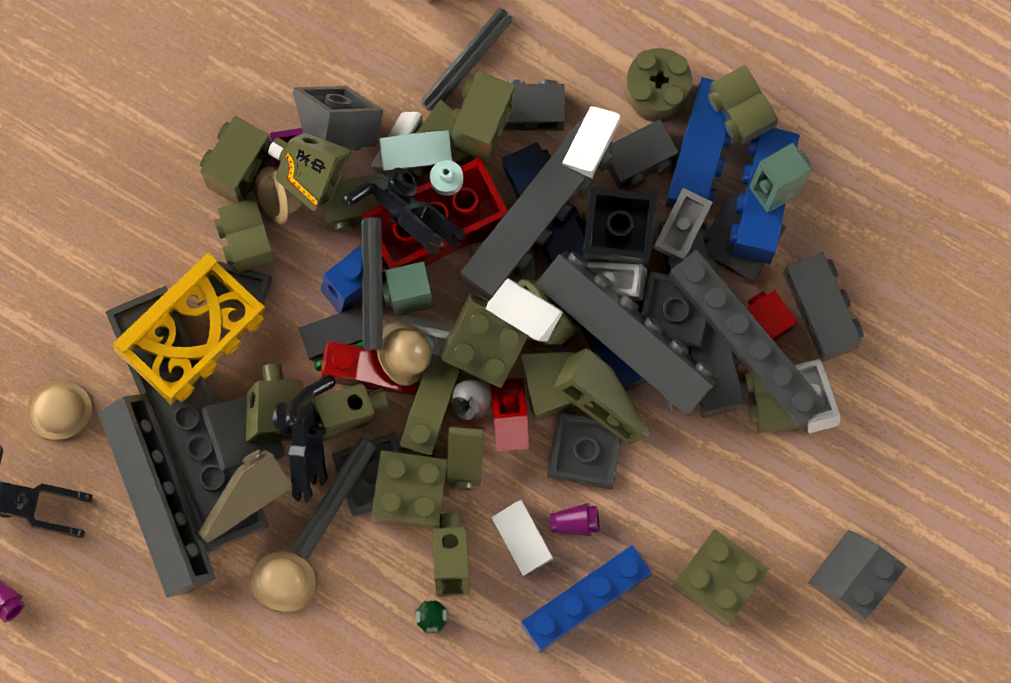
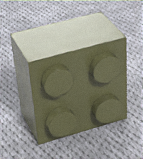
M478 70L474 80L468 78L462 92V97L464 98L461 110L455 109L449 124L454 149L478 158L480 157L488 162L491 161L514 106L515 84Z
M234 116L230 123L225 122L217 136L219 141L213 151L209 149L204 154L200 162V167H202L200 171L207 188L229 201L237 203L246 199L255 184L257 175L266 167L272 156L268 154L271 145L269 134Z
M469 293L440 350L441 359L502 388L529 335L486 309L488 301Z
M381 450L370 520L428 529L438 528L447 460Z
M714 529L676 580L673 588L727 627L768 572L769 568Z

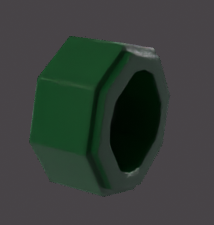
M437 600L424 601L416 610V625L426 634L439 633L448 623L447 609Z

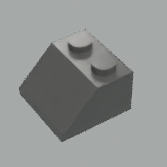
M348 86L294 88L293 97L303 133L314 135L354 151H359L362 147H376L383 115L381 108Z
M848 530L808 583L862 624L868 619L907 566L880 545Z

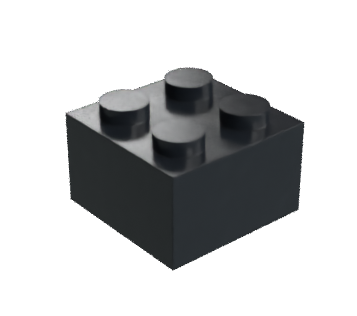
M591 187L583 258L589 262L642 264L648 269L657 195Z

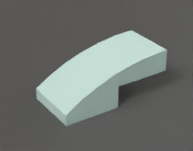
M449 130L379 139L383 172L392 171L396 167L409 170L417 167L434 166L443 160L452 161Z

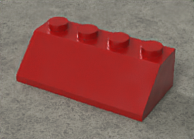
M480 157L460 167L463 172V185L457 193L449 196L440 195L432 188L431 182H427L417 187V191L413 195L418 202L424 201L434 206L455 226L464 231V240H460L455 236V239L462 244L459 247H451L443 239L444 246L441 247L433 242L434 246H437L441 252L430 254L398 222L393 224L389 222L391 213L382 205L362 214L363 219L379 218L381 220L382 261L387 270L424 262L426 266L491 234L508 210Z

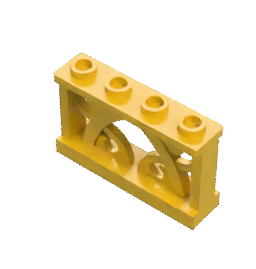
M208 252L113 343L114 352L134 368L170 405L174 404L177 400L183 402L194 391L195 388L192 385L201 376L204 379L208 378L218 367L216 362L224 354L230 356L237 350L242 343L239 339L247 331L252 334L265 321L263 318L265 306L256 300ZM213 275L230 292L217 297L208 279ZM195 296L199 300L197 305L201 304L204 300L206 304L199 308H190L187 305V300ZM230 300L239 301L245 307V315L241 320L232 322L229 320L228 315L231 312H235L236 309L226 307L220 311L219 305ZM175 310L186 316H199L209 312L210 330L207 344L193 347L172 346L176 337V326L171 314ZM159 327H165L169 330V336L165 344H161L164 336L158 337L155 334L156 329ZM221 328L230 331L220 341ZM137 347L157 356L152 370L133 352ZM164 358L170 359L168 364L170 374L175 367L183 369L184 374L178 381L167 382L160 376L159 368ZM201 359V360L192 368V365H191V363H190L189 360Z

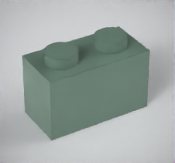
M791 143L759 162L749 188L767 213L800 195L812 170L810 168V161L803 151H798L795 145Z
M424 262L385 270L386 280L382 281V293L386 308L392 307L394 316L433 308Z

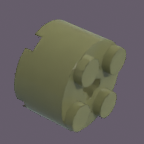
M654 48L640 52L633 60L627 73L625 95L628 103L641 118L653 122L660 119L662 122L671 119L683 110L688 102L692 86V74L686 58L669 49ZM655 82H661L662 88H655Z

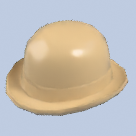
M267 166L256 177L254 197L264 217L275 224L281 225L286 223L289 213L299 209L302 202L277 182L275 176L278 170L272 166Z
M394 321L384 326L383 347L377 350L378 359L384 372L398 385L410 386L418 382L430 364L432 357L428 340L417 327L408 322Z
M66 380L51 381L40 386L31 395L27 405V421L31 429L40 437L53 441L68 439L79 434L87 427L93 415V402L88 392L77 383Z
M278 551L269 553L259 559L252 569L250 585L253 595L262 605L271 610L286 613L298 611L310 603L316 593L317 580L313 568L305 559L295 553Z

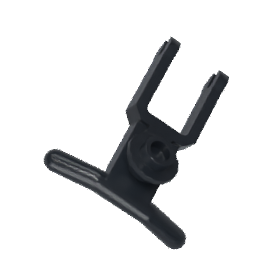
M396 167L390 172L389 176L367 181L343 196V203L346 206H352L373 194L376 200L391 213L389 222L392 224L398 222L430 254L441 252L437 246H434L433 242L441 247L444 246L443 239H445L449 246L459 247L462 244L455 239V236L460 240L465 239L464 231L455 226L434 206L424 201L418 202L413 197L417 191L415 177L410 171Z
M326 376L304 387L288 404L284 402L277 404L272 415L275 428L282 434H292L293 443L290 445L288 456L293 487L292 496L297 502L301 500V492L304 494L305 503L311 499L313 491L310 483L312 485L317 483V475L319 476L321 486L328 480L322 436L327 433V429L317 425L316 408L312 399L335 386V379L331 376Z
M0 445V465H1V460H2V456H3V452H4V449H3V447H2L1 445ZM0 481L1 517H19L26 519L32 528L78 538L84 537V530L39 521L34 518L40 492L84 502H92V494L43 483L35 488Z

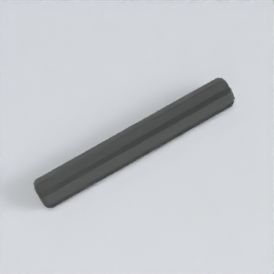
M500 8L494 13L422 98V105L427 110L432 112L440 100L444 102L510 25L512 16L506 10Z
M364 218L361 221L363 348L365 350H380L383 347L381 220L379 218Z
M364 438L358 440L293 546L295 552L307 558L311 555L376 450V446Z

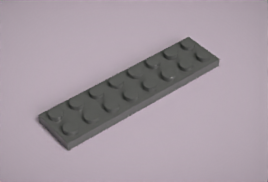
M167 286L105 311L117 339L168 291ZM175 310L171 314L176 326V337L172 346L193 347L181 318ZM159 327L155 331L158 337L164 336L161 344H165L169 336V330L165 327ZM137 347L133 352L152 370L157 356ZM164 358L159 368L160 376L167 382L178 381L184 374L183 369L175 367L170 374L168 370L170 359ZM198 359L189 360L192 368L199 362ZM128 364L139 393H147L199 532L236 469L221 472L201 411L205 406L217 404L207 379L201 376L192 385L195 388L194 391L183 402L177 400L174 404L170 405L157 390ZM261 508L209 543H206L203 539L202 541L206 551L209 553L267 528L269 523Z

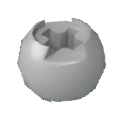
M473 379L465 380L454 388L451 395V405L459 418L475 421L487 415L492 406V396L483 382Z

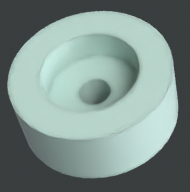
M450 160L436 163L430 172L432 188L438 194L444 196L457 193L463 185V172L460 166Z

